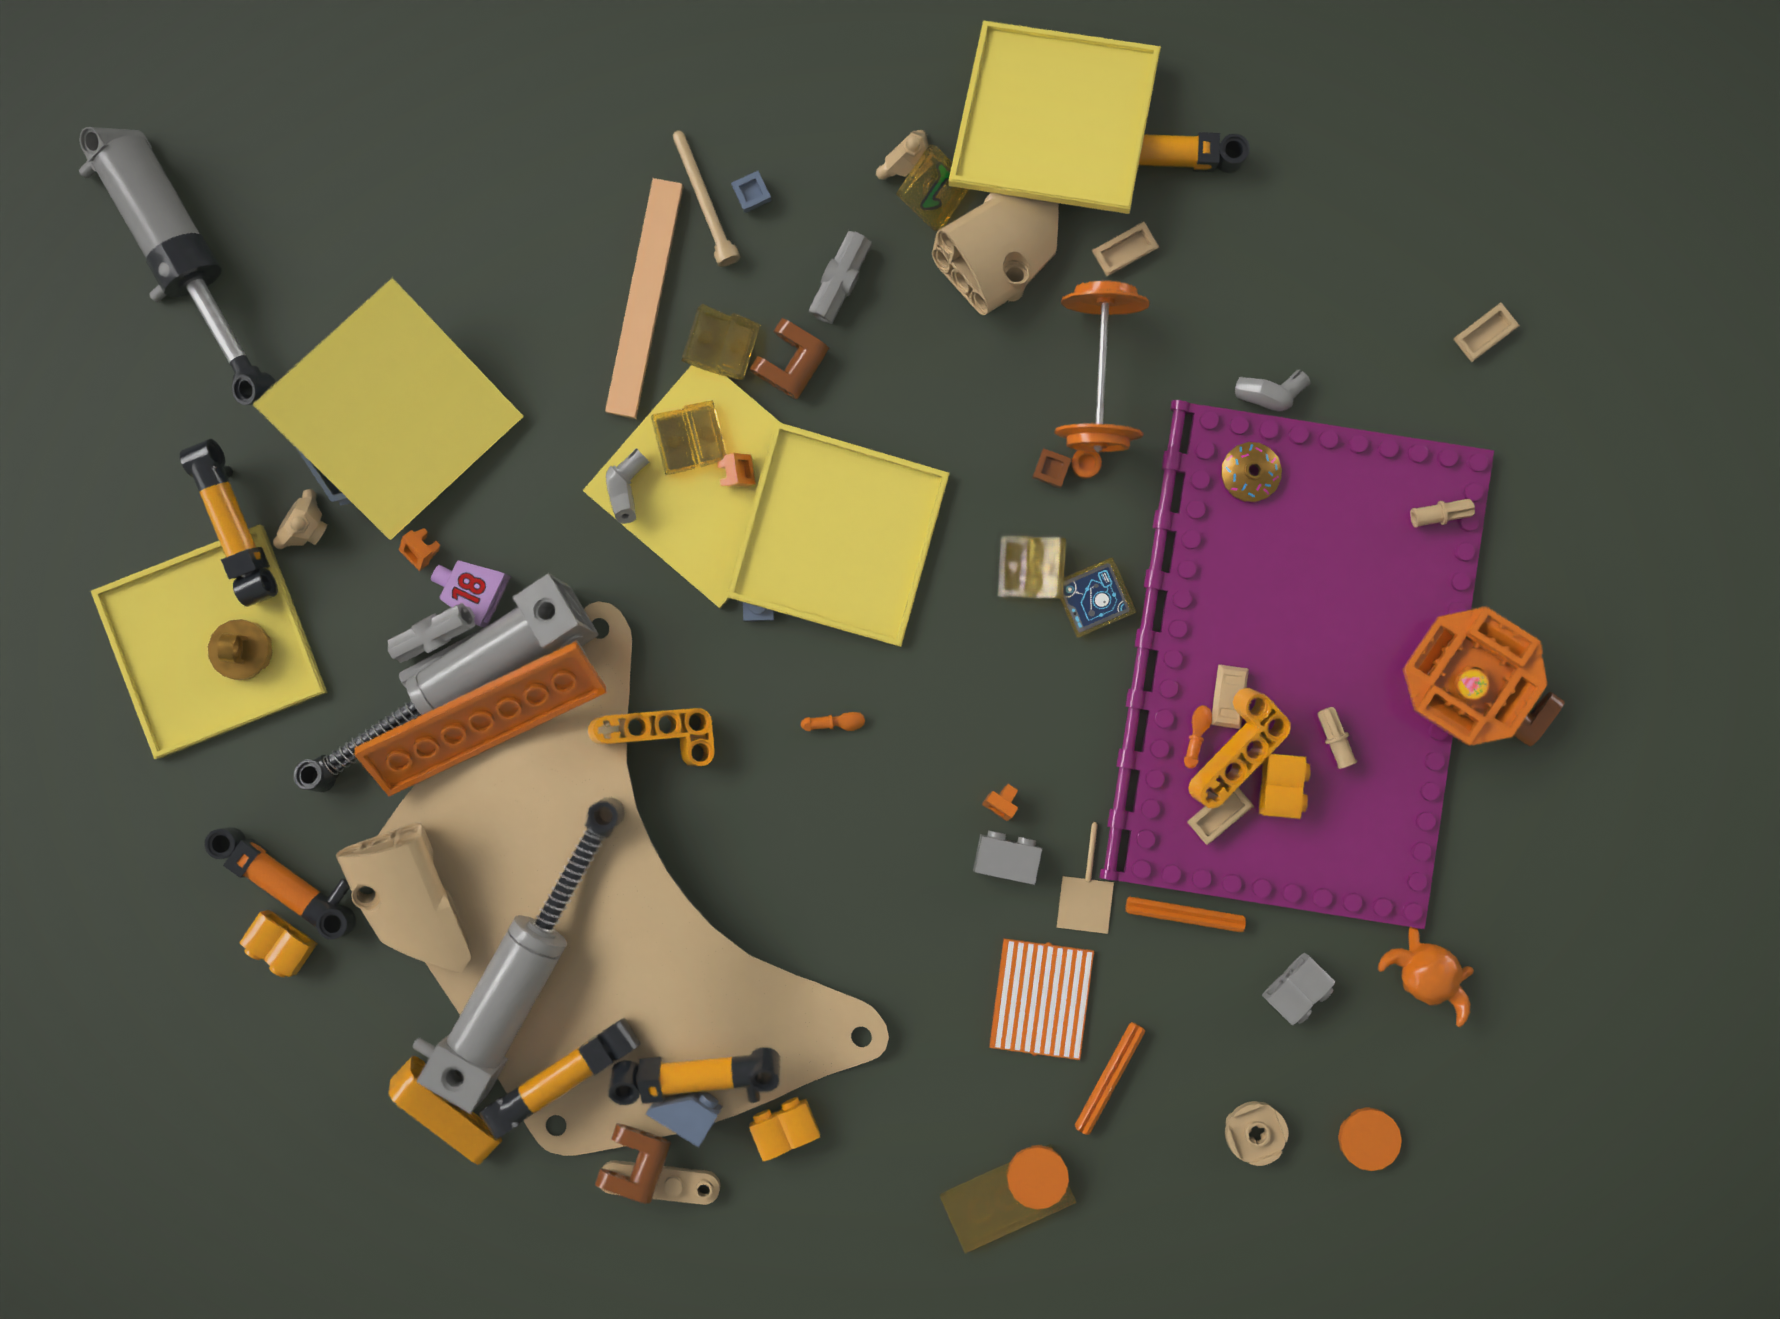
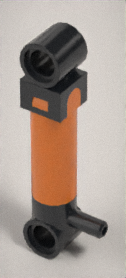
M235 827L220 828L211 831L207 835L204 847L210 857L214 859L228 858L223 865L240 878H248L315 926L322 937L336 939L349 934L356 925L354 912L346 906L338 905L350 888L346 879H341L329 897H327L268 855L269 850L254 839L246 840L241 830ZM223 836H226L230 842L227 851L221 845ZM333 915L338 916L342 922L340 930L335 929L331 924Z

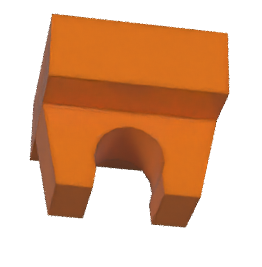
M731 453L724 455V459L717 462L718 468H726L727 478L720 480L721 486L746 487L755 485L751 454Z
M425 528L416 532L411 530L402 536L399 551L419 571L429 565L430 560L439 551L441 546L437 541L431 545H426L423 542L428 534Z
M1007 784L1000 794L994 791L989 793L982 805L1008 821L1018 809L1017 806L1011 803L1018 790Z

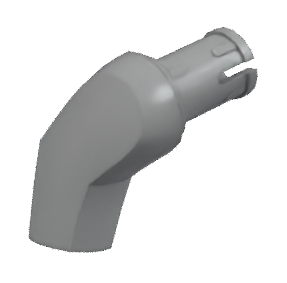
M1296 370L1281 385L1264 379L1239 377L1235 387V395L1239 399L1267 409L1284 411L1292 407L1293 399L1296 395L1308 387L1311 382L1307 374L1300 370Z
M637 448L617 467L615 465L613 467L610 466L606 472V485L616 520L622 524L636 520L630 480L649 463Z

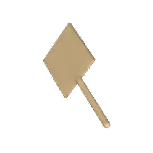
M1093 822L1091 826L1085 879L1062 876L1057 928L1108 934L1114 882L1091 880L1098 827L1096 822Z

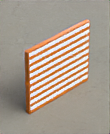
M1003 938L989 1048L1031 1053L1033 1056L1046 1055L1080 1060L1094 950L1052 945L1050 942L1044 944Z

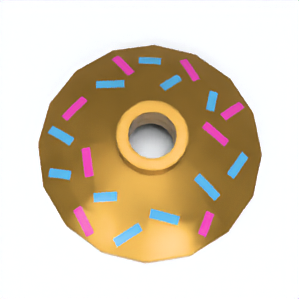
M1246 442L1234 447L1226 455L1221 470V477L1225 488L1233 497L1244 502H1257L1268 498L1276 491L1282 474V467L1278 456L1271 448L1255 442ZM1251 465L1258 468L1259 473L1257 476L1249 473Z

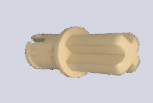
M1471 499L1448 503L1438 501L1437 505L1412 508L1410 511L1411 522L1415 528L1434 523L1445 525L1450 520L1472 517L1475 514V506Z
M1328 707L1319 711L1318 717L1327 737L1325 743L1330 745L1338 768H1345L1357 763L1347 739L1349 733L1344 732L1336 709Z

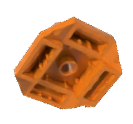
M1488 607L1437 617L1403 667L1414 711L1466 745H1475L1513 737L1547 686L1541 641ZM1478 669L1486 674L1489 680V690L1484 697L1477 700H1466L1458 695L1455 689V680L1462 671Z

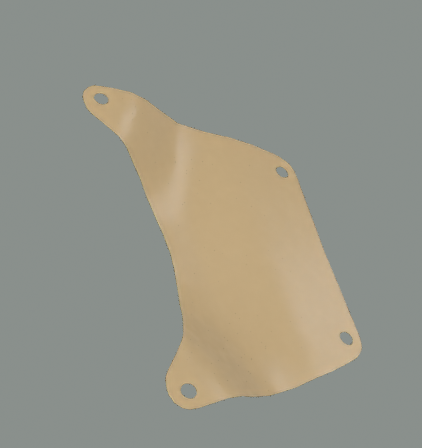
M599 601L589 604L584 610L591 622L596 618L606 620L609 625V633L605 638L592 639L583 645L582 649L605 683L607 693L415 784L378 834L381 835L415 822H421L433 849V864L443 888L448 889L466 932L467 945L472 954L462 973L426 963V965L457 1009L459 1015H461L515 916H527L537 920L536 915L541 913L540 908L544 907V901L548 900V894L552 893V887L556 886V880L560 879V873H563L565 870L564 866H567L568 859H571L572 852H575L576 845H579L581 841L579 838H582L585 834L583 831L587 830L585 822L587 821L589 808L594 803L607 797L615 798L622 803L625 814L622 822L614 828L609 838L602 840V846L598 847V853L594 854V860L590 861V867L586 868V874L582 876V881L578 883V889L574 890V896H571L570 903L566 904L567 909L562 911L563 916L558 919L559 923L554 926L555 930L565 938L567 945L505 1054L508 1061L498 1077V1080L508 1094L622 1018L626 1019L641 1043L637 1048L524 1120V1123L538 1144L551 1153L563 1156H575L624 1147V1145L611 1140L616 1123L625 1124L660 1137L676 1134L646 1115L653 1103L642 1104L640 1096L635 1103L630 1105H619L609 1098L611 1070L613 1065L619 1061L630 1060L639 1064V1059L661 1057L662 1063L745 1056L750 1055L754 1050L761 1047H769L776 1050L780 1055L779 1085L772 1091L759 1092L760 1100L757 1103L749 1102L746 1087L700 1092L713 1095L718 1100V1104L723 1106L714 1121L715 1123L772 1101L827 1075L876 1059L886 1050L889 1039L885 1022L871 1005L750 956L708 923L667 872L650 841L636 807L627 767V742L597 744L590 739L588 734V726L595 718L607 715L628 714L630 695L631 629L619 609L610 603ZM603 722V726L598 727V733H602L605 736L607 733L619 732V726L605 727ZM601 807V819L611 822V810ZM865 1027L871 1032L872 1040L868 1046L859 1047L853 1043L851 1034L855 1028ZM678 1094L664 1095V1098ZM559 1115L565 1119L566 1130L562 1135L553 1136L547 1131L546 1122L549 1117Z

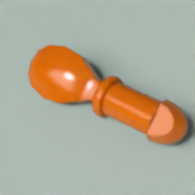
M1205 705L1196 708L1192 715L1193 734L1189 736L1190 741L1186 757H1184V763L1187 768H1194L1198 764L1201 744L1204 741L1201 736L1210 728L1212 723V712Z
M848 712L836 717H832V715L816 718L806 717L801 721V728L811 731L826 728L833 729V726H838L845 731H854L864 725L865 718L859 712Z

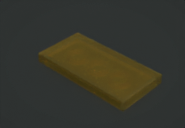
M1051 1144L1046 1145V1147L1053 1149ZM1009 1163L941 1193L940 1198L964 1252L967 1253L1077 1203L1069 1184L1066 1193L1060 1201L1051 1207L1037 1210L1025 1207L1014 1198L1009 1189L1007 1180Z

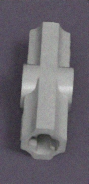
M848 231L835 259L830 260L821 279L822 285L810 306L809 313L825 323H833L845 297L851 294L858 280L859 269L872 245V242L862 234Z
M463 603L455 605L439 615H436V613L412 625V628L389 639L388 652L392 659H396L400 663L424 651L429 653L448 643L451 638L475 626V615L471 608Z

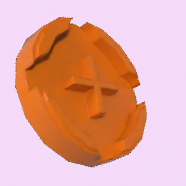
M1367 1107L1355 1110L1343 1121L1338 1135L1340 1150L1347 1160L1359 1169L1368 1171L1384 1169L1393 1163L1400 1153L1402 1143L1400 1129L1393 1118L1379 1109Z
M1034 1145L1020 1150L1010 1161L1007 1171L1009 1189L1014 1198L1025 1207L1036 1210L1049 1208L1059 1202L1066 1193L1069 1182L1067 1166L1061 1156L1049 1147Z

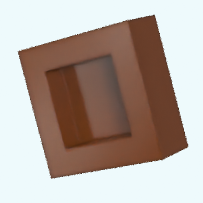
M1043 448L1032 478L1061 488L1072 458Z

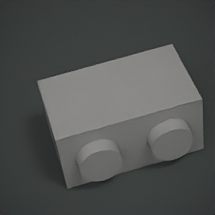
M988 830V835L980 834L973 867L974 872L1035 885L1042 852L1041 847L1035 846L1036 840L1018 837L1017 842L1006 840V834L990 830Z

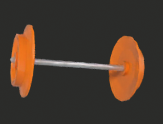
M1114 281L1082 283L1075 287L1074 293L1063 296L1061 304L1065 308L1077 312L1101 314L1095 424L1064 425L1057 427L1054 434L1065 438L1067 447L1075 450L1097 453L1128 450L1130 442L1141 439L1144 433L1132 427L1103 424L1109 315L1130 314L1148 309L1150 301L1146 297L1138 295V289L1127 283Z

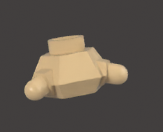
M917 130L911 132L885 157V164L877 168L876 176L884 180L896 174L903 177L910 174L916 180L933 164L927 158L930 150L925 131Z
M306 489L302 494V498H299L290 508L279 527L278 536L273 540V544L277 549H283L286 546H303L307 541L316 545L323 535L327 524L320 521L322 513L317 506V495L314 490Z

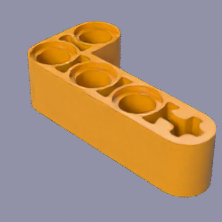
M1251 688L1239 690L1233 699L1235 710L1246 721V724L1189 783L1188 788L1191 797L1208 808H1216L1223 804L1290 733L1291 725L1288 718L1266 695ZM1255 699L1254 707L1249 710L1250 702ZM1274 720V726L1268 730L1269 723ZM1253 741L1252 749L1247 752V746ZM1232 764L1230 772L1225 774L1227 766Z
M701 708L607 715L595 718L588 726L589 737L597 744L679 738L681 757L687 765L693 767L708 765L714 757L712 719L710 714ZM693 714L697 715L701 720V726L697 731L693 730L689 725V718ZM662 717H666L671 721V729L668 733L662 732L659 728V721ZM632 719H636L641 724L642 728L638 736H634L629 732L628 724ZM604 722L605 727L619 726V732L607 733L604 736V734L598 733V727H602ZM696 744L701 746L704 752L700 761H696L692 757V748Z
M412 1056L390 1079L389 1096L395 1104L473 1163L480 1165L502 1142V1138L495 1139L483 1119L474 1112L469 1113L417 1083L416 1081L426 1063L420 1058Z

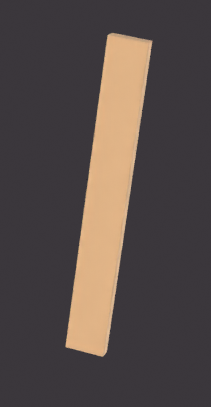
M656 178L652 179L605 410L608 414L633 419L637 418L683 191L682 183Z

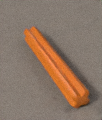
M1128 897L1125 906L1126 912L1134 915L1235 932H1244L1246 927V917L1237 914L1136 897Z
M1133 1022L1129 1023L1075 1123V1128L1079 1132L1089 1135L1093 1130L1145 1034L1144 1028Z

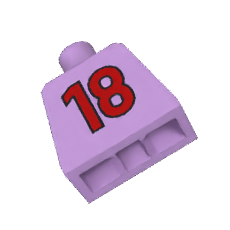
M458 560L453 570L438 565L433 571L431 581L444 587L440 595L441 601L451 608L461 603L470 607L475 615L474 623L480 627H486L511 576Z

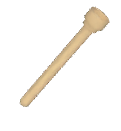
M676 131L673 134V139L716 243L714 247L716 262L719 267L731 265L740 259L737 247L730 240H727L685 134L682 131Z

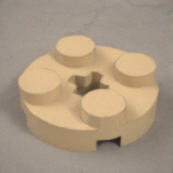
M1247 1102L1238 1106L1227 1116L1225 1128L1226 1142L1230 1150L1239 1159L1252 1165L1262 1166L1274 1162L1283 1153L1282 1149L1289 1136L1288 1127L1282 1115L1268 1103ZM1254 1126L1264 1128V1132L1260 1134L1261 1139L1259 1141H1256L1254 1137H1249V1133Z

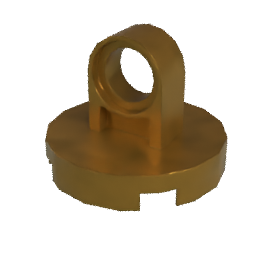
M243 619L230 620L220 625L211 635L208 644V657L213 668L222 676L234 680H246L255 677L256 674L269 665L272 656V641L262 627L257 623Z

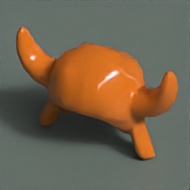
M1410 927L1408 931L1409 950L1403 948L1391 949L1381 958L1378 970L1384 971L1392 964L1402 967L1401 976L1404 990L1412 994L1417 1000L1428 1005H1437L1448 1000L1456 1010L1457 1027L1463 1026L1470 1014V1001L1460 984L1473 974V968L1470 966L1462 968L1457 957L1441 946L1420 943L1418 929Z

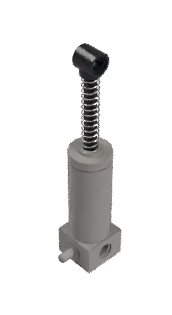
M548 573L513 596L518 607L406 681V688L411 702L405 703V706L402 708L398 707L396 712H391V715L385 716L384 720H378V724L372 725V728L369 730L365 729L363 734L359 733L358 737L352 738L351 742H345V746H339V750L332 751L331 755H321L315 760L306 759L301 761L294 770L293 778L296 785L304 790L326 792L334 786L339 772H342L344 767L348 768L350 763L357 762V758L354 755L355 747L575 641L584 652L582 646L599 634L571 586ZM317 770L318 775L313 782V774Z
M612 797L603 798L589 808L587 821L585 822L587 830L583 831L585 834L582 838H579L581 840L579 845H576L575 852H572L571 859H568L567 866H564L565 870L563 873H560V879L556 880V886L552 887V893L548 894V900L544 901V907L540 908L541 913L536 915L537 920L527 916H515L451 1033L439 1042L436 1047L422 1038L416 1039L413 1049L429 1058L416 1081L417 1083L469 1113L489 1095L508 1061L505 1054L567 945L565 938L555 930L554 926L559 923L558 919L563 916L562 911L567 909L566 904L570 903V897L574 896V890L578 889V883L582 881V876L586 874V868L590 867V861L594 860V854L598 853V847L602 846V840L609 838L614 828L624 818V807L617 799ZM601 807L611 810V822L601 819Z

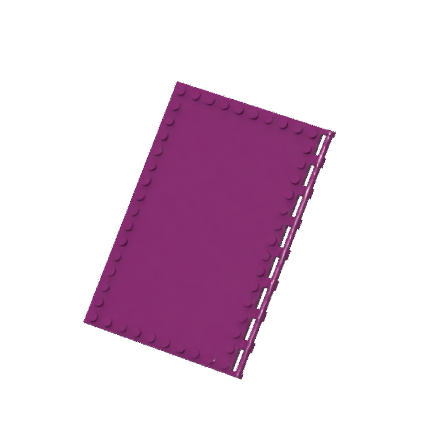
M1172 400L1170 410L1173 411L1168 449L1164 451L1161 468L1164 470L1160 502L1158 510H1155L1153 521L1155 535L1149 569H1146L1143 587L1146 588L1141 627L1137 629L1134 646L1137 648L1132 686L1131 689H1128L1125 707H1128L1124 739L1122 749L1118 751L1116 767H1119L1113 809L1110 808L1107 827H1110L1105 864L1104 869L1101 868L1099 878L1425 929L1453 736L1414 711L1403 667L1437 617L1471 610L1494 450L1199 405L1182 400ZM1185 414L1193 415L1187 454L1179 452ZM1246 442L1261 443L1271 448L1278 456L1282 467L1281 481L1276 491L1268 498L1257 502H1244L1233 497L1225 488L1221 477L1222 463L1226 455L1237 445ZM1254 465L1249 467V473L1257 476L1259 473L1258 468ZM1176 473H1182L1184 476L1178 513H1173L1170 510ZM1471 499L1475 506V514L1472 517L1450 520L1445 525L1434 523L1415 528L1411 522L1410 511L1412 508L1437 505L1438 501L1448 503ZM1167 532L1175 533L1169 573L1161 571ZM1158 591H1164L1166 595L1160 632H1155L1152 629ZM1149 650L1157 651L1152 687L1151 692L1143 691L1148 655ZM1218 665L1247 668L1249 672L1246 688H1251L1266 695L1290 721L1291 729L1289 735L1272 754L1306 757V763L1310 764V778L1308 782H1304L1303 794H1307L1308 797L1307 810L1302 812L1300 819L1259 814L1262 762L1238 787L1253 804V807L1210 844L1206 845L1187 823L1189 819L1205 807V805L1191 797L1188 788L1189 783L1240 729L1210 725V728L1201 736L1204 741L1201 744L1198 764L1194 768H1187L1184 763V757H1186L1190 741L1189 736L1193 734L1192 715L1195 709L1201 705L1207 706L1212 712ZM1255 699L1250 702L1249 710L1254 707ZM1328 707L1336 709L1344 732L1349 733L1347 739L1357 760V763L1341 769L1337 766L1338 764L1330 745L1325 743L1327 737L1318 717V712ZM1140 709L1148 710L1142 752L1134 751ZM1243 718L1241 728L1246 724ZM1274 720L1269 723L1268 730L1274 726ZM1253 741L1247 746V752L1252 749ZM1232 764L1227 766L1225 774L1230 772ZM1131 769L1139 770L1133 812L1125 811ZM1122 829L1130 830L1124 872L1116 871Z

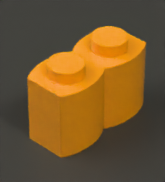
M1271 753L1263 761L1259 814L1300 819L1302 812H1306L1308 797L1307 794H1303L1304 782H1308L1310 778V764L1306 763V757Z
M270 910L262 911L257 915L239 942L245 948L244 952L249 957L255 960H265L270 965L269 970L283 978L296 975L317 945L308 935L294 928L285 919Z
M794 1097L781 1104L782 1109L771 1113L770 1109H767L753 1116L754 1121L750 1122L749 1129L763 1162L820 1137L819 1128L807 1099L799 1101L798 1097Z

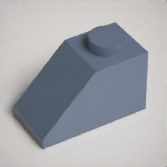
M706 1092L682 1093L665 1097L664 1102L653 1103L646 1115L699 1147L723 1106L718 1104V1100L713 1095Z

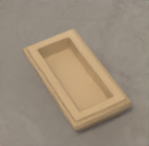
M1144 221L1093 249L1092 252L1107 277L1158 249L1159 246Z
M1501 302L1453 339L1468 359L1473 362L1520 325Z
M1218 665L1211 725L1241 729L1242 717L1235 710L1233 699L1239 690L1247 687L1249 669Z
M1237 788L1219 807L1208 808L1205 806L1189 819L1187 823L1203 842L1208 845L1250 810L1253 804Z

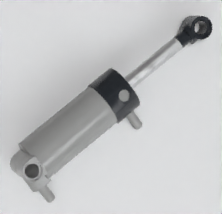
M98 127L84 128L80 133L79 140L87 161L79 169V173L84 178H89L95 171L98 173L159 283L150 292L151 299L155 302H160L166 295L175 298L191 295L235 372L232 382L234 398L242 405L254 404L276 384L275 379L270 374L261 372L258 366L251 365L211 295L208 286L220 276L222 268L206 240L197 230L153 153L146 136L139 130Z

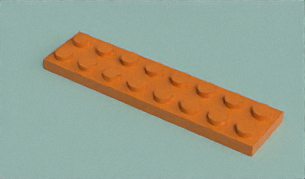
M575 641L355 747L354 755L389 797L607 693L606 685Z

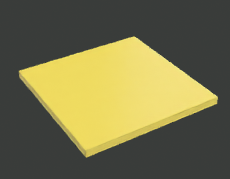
M983 21L949 176V186L1129 214L1161 46Z
M393 278L253 404L389 540L393 539L524 417Z
M693 363L584 488L583 492L615 518L606 485V472L610 466L613 467L615 465L617 467L637 448L649 463L630 480L636 520L622 525L721 609L729 599L726 597L775 422L780 421L720 370H714ZM708 407L714 424L721 458L699 464L686 413ZM682 414L694 465L669 471L656 420ZM731 453L751 454L755 485L746 487L721 486L720 480L727 478L726 468H718L717 462L724 459V455Z
M775 422L726 597L901 647L950 473Z
M259 524L249 528L256 548L262 547L270 565L266 569L274 576L278 592L276 596L249 607L242 605L235 596L233 590V581L235 579L229 580L221 559L226 558L219 541L91 590L154 759H161L327 693L263 525ZM243 619L257 623L272 641V656L269 665L251 679L234 680L224 677L213 668L209 660L208 644L211 635L220 625L230 620Z

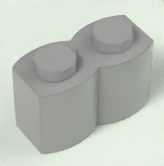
M1304 952L1266 989L1262 996L1293 1026L1297 1022L1299 1024L1303 1023L1311 1015V1007L1318 1000L1323 1002L1332 994V986L1335 984V981Z

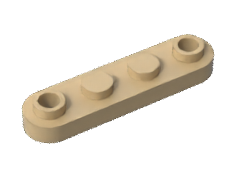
M613 1160L607 1162L602 1168L631 1176L635 1162ZM663 1166L652 1199L702 1205L710 1204L718 1197L721 1187L720 1180L716 1174L710 1171ZM707 1185L710 1191L703 1194L699 1191V1186ZM602 1189L604 1192H606V1193H608V1194L618 1195V1194H615V1193H612V1192H609V1191H606V1190Z

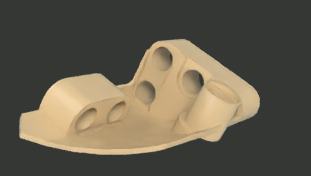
M990 193L983 204L938 230L932 250L933 260L941 272L976 311L982 315L990 313L1007 301H1017L1022 297L1025 286L1056 254L1059 203Z
M421 822L408 824L350 845L336 854L352 891L353 903L362 910L383 944L423 962L462 973L472 954L467 945L466 932L448 889L443 888L433 864V849ZM367 886L371 887L375 892L367 895L361 893L359 889Z

